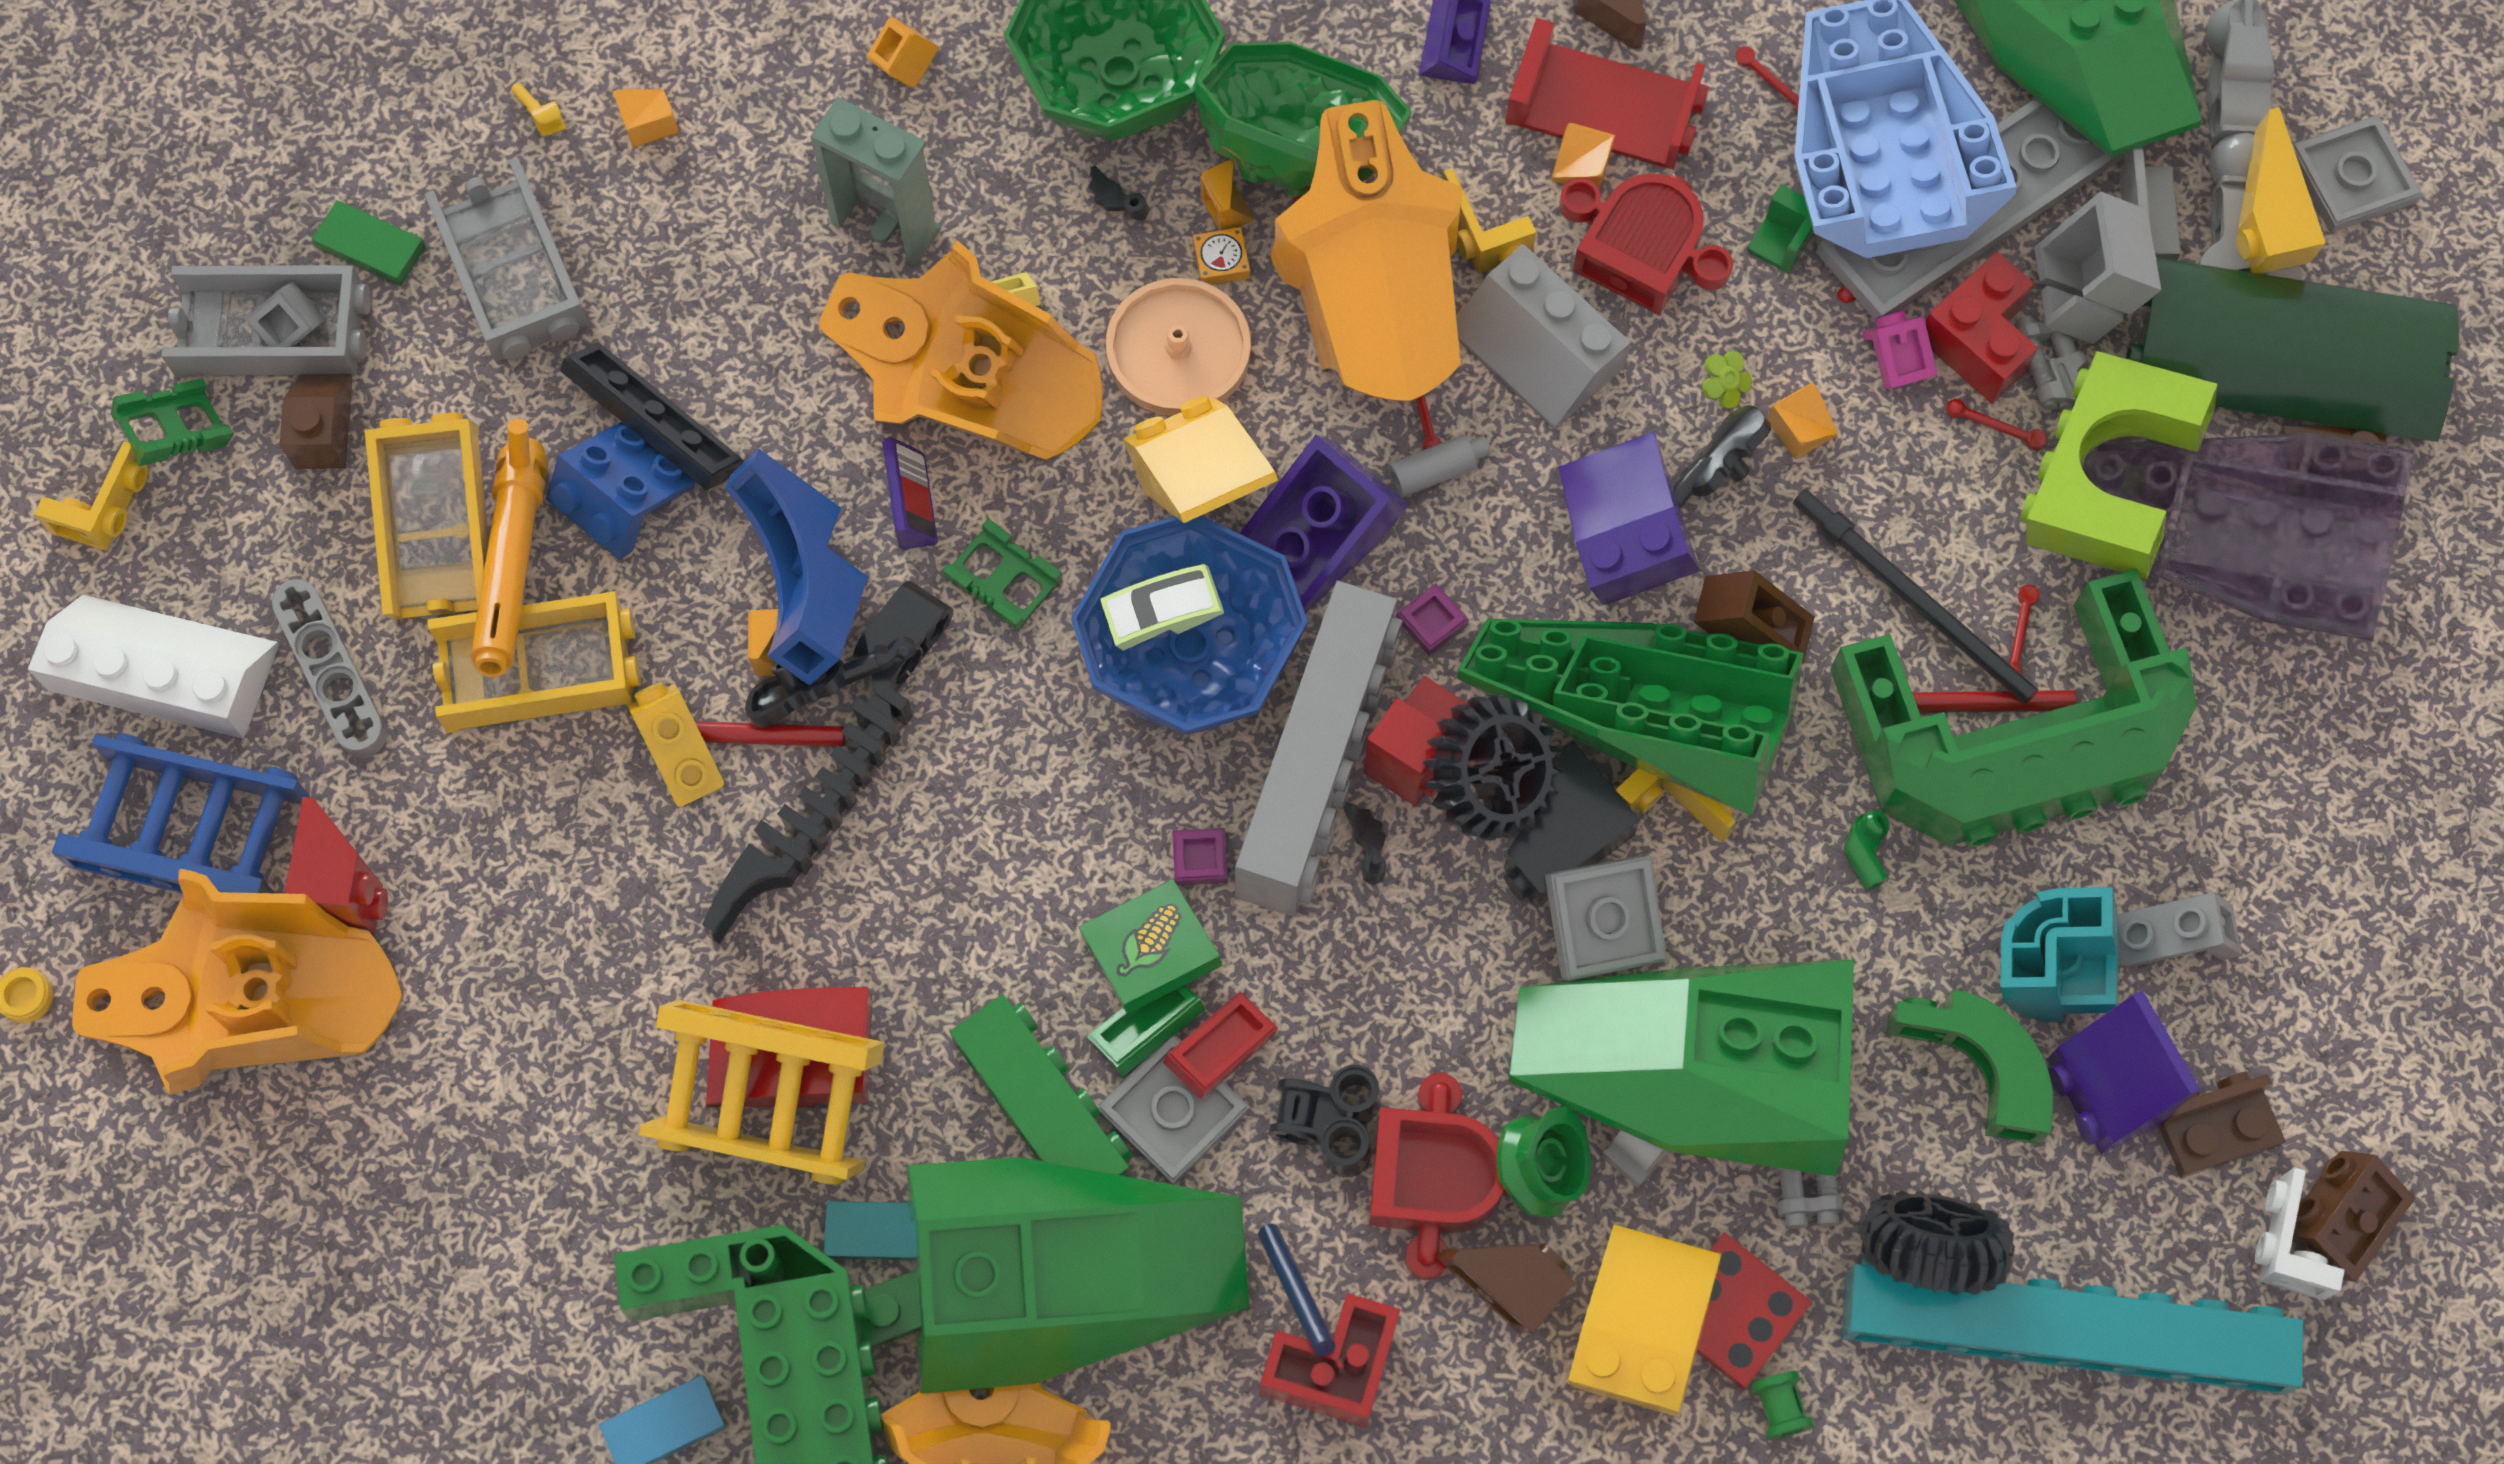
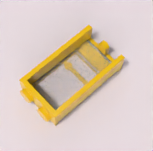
M439 413L431 416L432 423L411 425V419L408 418L385 419L379 422L380 428L364 430L382 615L392 620L478 611L489 538L478 439L479 427L470 419H463L462 413Z
M615 591L522 605L514 662L511 668L507 669L506 673L500 677L481 675L476 671L475 665L471 661L477 612L427 620L428 630L438 644L439 662L433 663V675L436 684L442 691L443 706L435 707L436 717L447 733L459 732L460 729L617 705L626 704V706L634 703L632 688L641 686L637 657L629 656L627 640L635 639L636 637L631 608L623 609Z

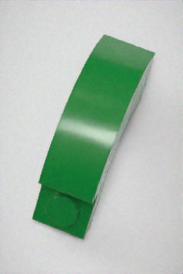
M1955 989L1945 1000L1943 1008H1937V1003L1933 1000L1920 997L1906 998L1904 1002L1897 1001L1888 1014L1886 1035L1953 1047L1969 1057L1980 1070L1988 1090L1985 1136L2039 1145L2051 1134L2053 1092L2049 1071L2036 1043L2016 1019L1996 1004L1982 997Z

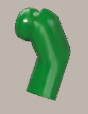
M1870 810L1866 814L1859 815L1852 822L1844 843V854L1867 892L1889 880L1876 854L1883 835H1886L1890 829V823L1886 815L1878 810Z

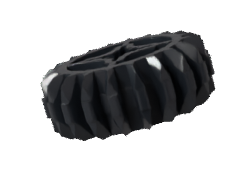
M1490 695L1487 698L1476 696L1468 699L1467 705H1457L1450 708L1452 719L1444 718L1436 722L1442 736L1432 737V739L1426 741L1435 750L1434 758H1429L1422 762L1429 769H1433V777L1423 785L1430 790L1438 791L1431 805L1438 810H1446L1443 818L1444 822L1452 826H1459V832L1466 836H1477L1482 840L1510 839L1518 836L1519 830L1534 828V816H1543V814L1550 813L1544 798H1552L1559 794L1551 786L1552 777H1556L1563 772L1553 766L1552 758L1562 750L1556 748V746L1548 745V741L1555 730L1550 729L1548 726H1540L1543 714L1538 713L1536 710H1527V703L1519 699L1506 698L1504 695ZM1508 738L1512 742L1515 751L1511 748ZM1470 783L1475 787L1478 799H1483L1484 806L1478 801V799L1474 795Z
M1920 1190L1915 1194H1909L1904 1191L1897 1192L1895 1195L1886 1194L1881 1196L1879 1200L1872 1201L1862 1223L1860 1235L1862 1240L1861 1252L1865 1254V1261L1871 1266H1875V1270L1880 1274L1891 1275L1892 1280L1896 1283L1906 1282L1913 1285L1914 1289L1921 1287L1930 1289L1934 1293L1945 1291L1955 1296L1959 1295L1960 1292L1975 1295L1979 1294L1981 1290H1995L1997 1285L2005 1283L2006 1275L2011 1269L2015 1245H2013L2014 1233L2009 1229V1223L2002 1218H1998V1214L1993 1210H1983L1978 1203H1968L1962 1201L1960 1197H1946L1940 1192L1936 1195L1926 1194Z

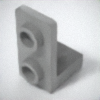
M2215 892L2117 914L2120 965L2125 968L2201 951H2208L2220 960L2242 956L2233 905Z

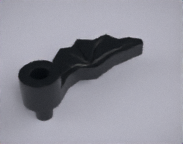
M1096 165L1091 166L1090 175L1092 180L1088 188L1094 193V201L1097 205H1104L1107 211L1127 210L1129 216L1134 220L1143 221L1147 218L1149 206L1142 194L1137 192L1129 195L1124 194L1120 184L1107 178Z
M1346 802L1343 809L1353 828L1355 841L1364 848L1365 852L1362 877L1369 884H1379L1385 878L1387 867L1386 861L1380 856L1386 839V835L1381 831L1382 822L1374 819L1369 809H1359L1355 804Z

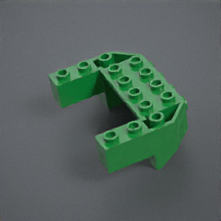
M2135 569L2087 582L2073 605L2106 688L2103 697L1953 737L1944 712L1921 718L1891 634L1840 647L1830 671L1881 812L1947 846L1966 842L1967 847H1977L1995 840L1998 837L1997 833L2016 828L2018 834H2025L2044 827L2048 824L2047 820L2066 815L2067 820H2077L2096 812L2099 805L2115 801L2117 807H2124L2145 799L2148 796L2147 791L2166 769L2196 708L2189 654L2186 648L2169 651L2138 570Z
M785 1225L614 1254L620 1310L631 1321L736 1304L755 1464H889L887 1455H879L876 1432L883 1431V1424L880 1419L882 1411L879 1398H871L868 1376L876 1374L875 1360L871 1341H863L860 1321L861 1319L868 1318L863 1284L855 1285L846 1269Z

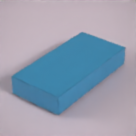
M703 1375L599 1424L615 1464H654L727 1429L708 1382Z

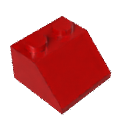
M303 797L284 894H306L324 911L345 925L368 930L374 936L377 920H383L387 912V890L383 888V884L316 800L310 797Z

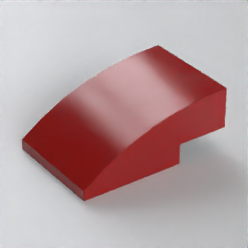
M868 987L803 988L756 992L715 999L712 1007L871 1039L873 998ZM710 1039L706 1106L721 1107L730 1052L725 1050L726 1042ZM758 1049V1054L752 1055L744 1107H775L782 1063L777 1061L776 1052ZM810 1060L809 1065L803 1066L797 1108H815L816 1103H829L834 1074L829 1071V1063ZM869 1069L862 1070V1075L856 1076L851 1104H868Z

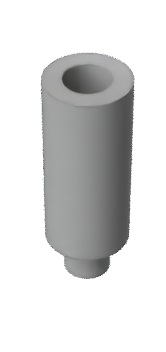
M1461 435L1389 463L1388 472L1397 494L1404 498L1475 470L1477 468L1476 460L1490 455L1491 450L1484 436L1468 441L1465 435Z

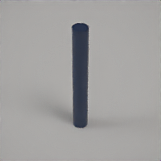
M1276 1224L1263 1226L1258 1232V1237L1315 1355L1326 1356L1335 1349V1342Z

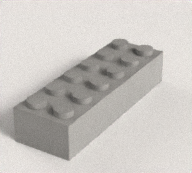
M1338 580L1336 581L1235 866V898L1296 917L1301 902L1310 905L1319 879L1317 871L1321 858L1316 856L1317 854L1327 856L1336 826L1333 825L1337 809L1333 807L1344 808L1352 783L1350 776L1354 761L1351 760L1359 762L1368 737L1366 730L1370 714L1376 715L1384 691L1382 683L1386 669L1392 668L1400 644L1398 637L1403 620L1395 618L1396 598Z

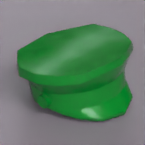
M1565 1105L1547 1111L1542 1118L1528 1113L1513 1119L1503 1126L1497 1148L1498 1180L1527 1216L1560 1217L1569 1202L1577 1200L1585 1192L1590 1180L1592 1160L1590 1158L1587 1131L1580 1115Z

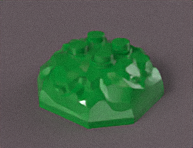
M1020 0L1004 33L1005 42L1044 116L1060 127L1074 128L1083 138L1093 136L1104 138L1108 141L1118 140L1131 135H1140L1149 131L1154 126L1161 128L1185 115L1187 110L1197 103L1194 93L1197 80L1219 56L1225 43V33L1206 0Z
M1293 42L1229 43L1197 80L1194 91L1198 102L1201 124L1209 134V141L1218 154L1236 162L1241 168L1240 175L1244 179L1254 183L1268 181L1278 187L1286 188L1287 194L1291 197L1302 196L1311 188L1319 148L1320 120L1326 109L1380 100L1387 106L1400 136L1408 125L1412 114L1410 108L1381 75ZM1352 118L1348 121L1349 128L1356 133L1357 138L1362 137L1367 129L1366 123L1360 118ZM1369 168L1358 170V178L1362 182L1375 174Z

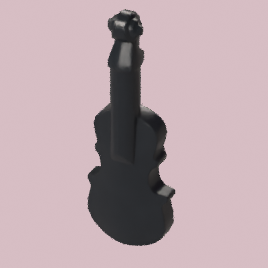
M1746 405L1729 414L1711 436L1712 439L1706 448L1683 470L1680 479L1673 486L1680 509L1692 495L1702 497L1713 493L1725 477L1730 476L1735 482H1738L1749 474L1750 468L1741 458L1750 457L1753 454V450L1764 441L1771 431V423L1758 408Z
M901 636L894 639L888 646L876 645L873 652L845 664L840 659L811 685H808L787 669L775 663L771 669L775 676L762 680L750 691L746 700L745 713L755 727L771 725L808 703L831 696L842 687L879 671L887 670L897 658L905 660L912 657L916 652V644L910 637Z

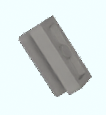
M2135 148L2130 151L2119 173L2121 199L2148 209L2156 258L2177 261L2181 255L2173 167L2145 166L2143 148Z

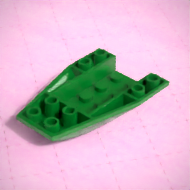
M1021 1157L907 1165L910 1222H915L922 1331V1335L917 1336L921 1394L1035 1384L1250 1309L1241 1197Z

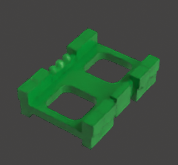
M203 378L174 384L173 392L166 390L152 393L149 397H146L144 391H139L113 398L110 414L121 426L137 456L136 462L139 466L166 461L169 459L170 453L175 457L179 452L182 455L186 454L187 450L193 453L197 448L198 452L201 453L223 448L229 444L233 431L229 425L223 426L205 394L207 385ZM191 407H200L205 411L213 427L199 431H190L183 424L177 411ZM152 417L158 422L165 438L142 442L137 438L129 421Z
M988 518L982 524V531L952 565L948 563L942 570L943 575L968 595L972 592L975 600L980 599L982 605L987 604L989 610H993L995 615L1019 632L1024 623L1050 593L1062 582V572L1039 555L1032 559L1028 552L1017 544H1012L1011 534ZM980 546H987L1002 557V562L986 579L978 578L964 567L965 562ZM1020 575L1028 576L1042 587V591L1032 603L1023 609L1017 607L1004 597V592Z

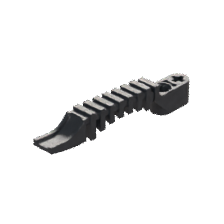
M911 580L906 581L898 588L864 631L855 646L853 658L857 659L873 652L876 645L888 646L894 639L901 636L910 637L914 640L916 644L915 654L905 660L897 658L887 670L872 674L874 688L872 697L867 703L857 697L850 706L857 717L856 723L863 727L865 731H862L850 722L841 731L848 742L847 748L853 751L854 754L851 755L838 745L830 753V757L837 767L835 771L840 774L836 776L822 766L815 775V778L822 787L821 792L825 794L823 798L806 786L798 794L797 797L805 807L804 812L810 815V818L806 819L786 804L777 813L784 823V830L796 837L794 841L763 820L754 828L755 833L762 842L761 845L781 859L777 863L750 843L743 851L722 883L702 924L708 936L718 944L722 942L741 911L750 901L764 892L773 889L791 888L800 873L806 875L813 866L811 857L816 851L821 854L828 845L826 836L829 831L836 832L843 823L841 818L842 812L845 808L849 811L857 802L855 794L861 787L865 790L872 781L870 772L875 766L879 769L887 759L884 751L889 745L894 748L901 739L898 725L894 718L906 726L913 717L910 701L897 691L910 676L906 672L912 673L946 630L951 622L954 610Z

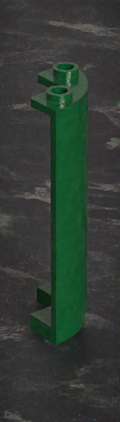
M2156 258L2161 291L2141 306L2143 319L2141 335L2138 344L2130 343L2125 359L2218 384L2215 407L2427 441H2439L2454 384V379L2449 378L2450 361L2452 356L2458 354L2459 321L2456 304Z

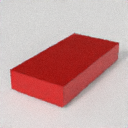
M1240 991L1166 1055L1163 1063L1202 1100L1276 1034L1278 1027Z

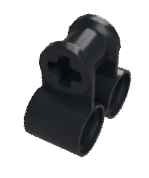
M1348 1065L1341 1068L1334 1075L1330 1087L1292 1078H1284L1278 1081L1277 1090L1281 1093L1276 1123L1269 1126L1268 1134L1284 1142L1300 1145H1319L1326 1167L1335 1175L1354 1177L1361 1174L1368 1167L1371 1160L1369 1135L1363 1124L1370 1122L1378 1114L1381 1107L1379 1082L1375 1074L1367 1067ZM1352 1085L1364 1086L1371 1092L1367 1101L1360 1105L1345 1103L1341 1099L1342 1093L1347 1087ZM1298 1104H1300L1297 1119L1295 1120ZM1342 1137H1351L1356 1139L1361 1144V1147L1353 1157L1339 1158L1331 1152L1332 1145Z

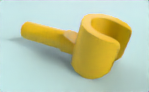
M515 83L512 86L511 91L526 106L541 136H549L566 129L555 101L540 106L538 101L521 83Z

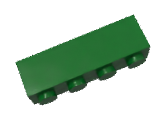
M1002 994L949 1031L955 1046L1038 1161L1131 1177L1130 1168L1126 1163L1133 1158L1129 1149L1115 1131L1107 1136L1095 1121V1118L1101 1115L1097 1105L1084 1088L1077 1092L1073 1091L1063 1077L1070 1072L1068 1066L1052 1045L1043 1049L1032 1033L1039 1028L1021 1002L1012 1007L1004 994Z

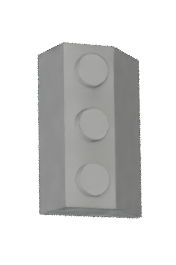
M1524 244L1486 276L1456 318L1459 342L1554 430L1625 368L1631 341Z

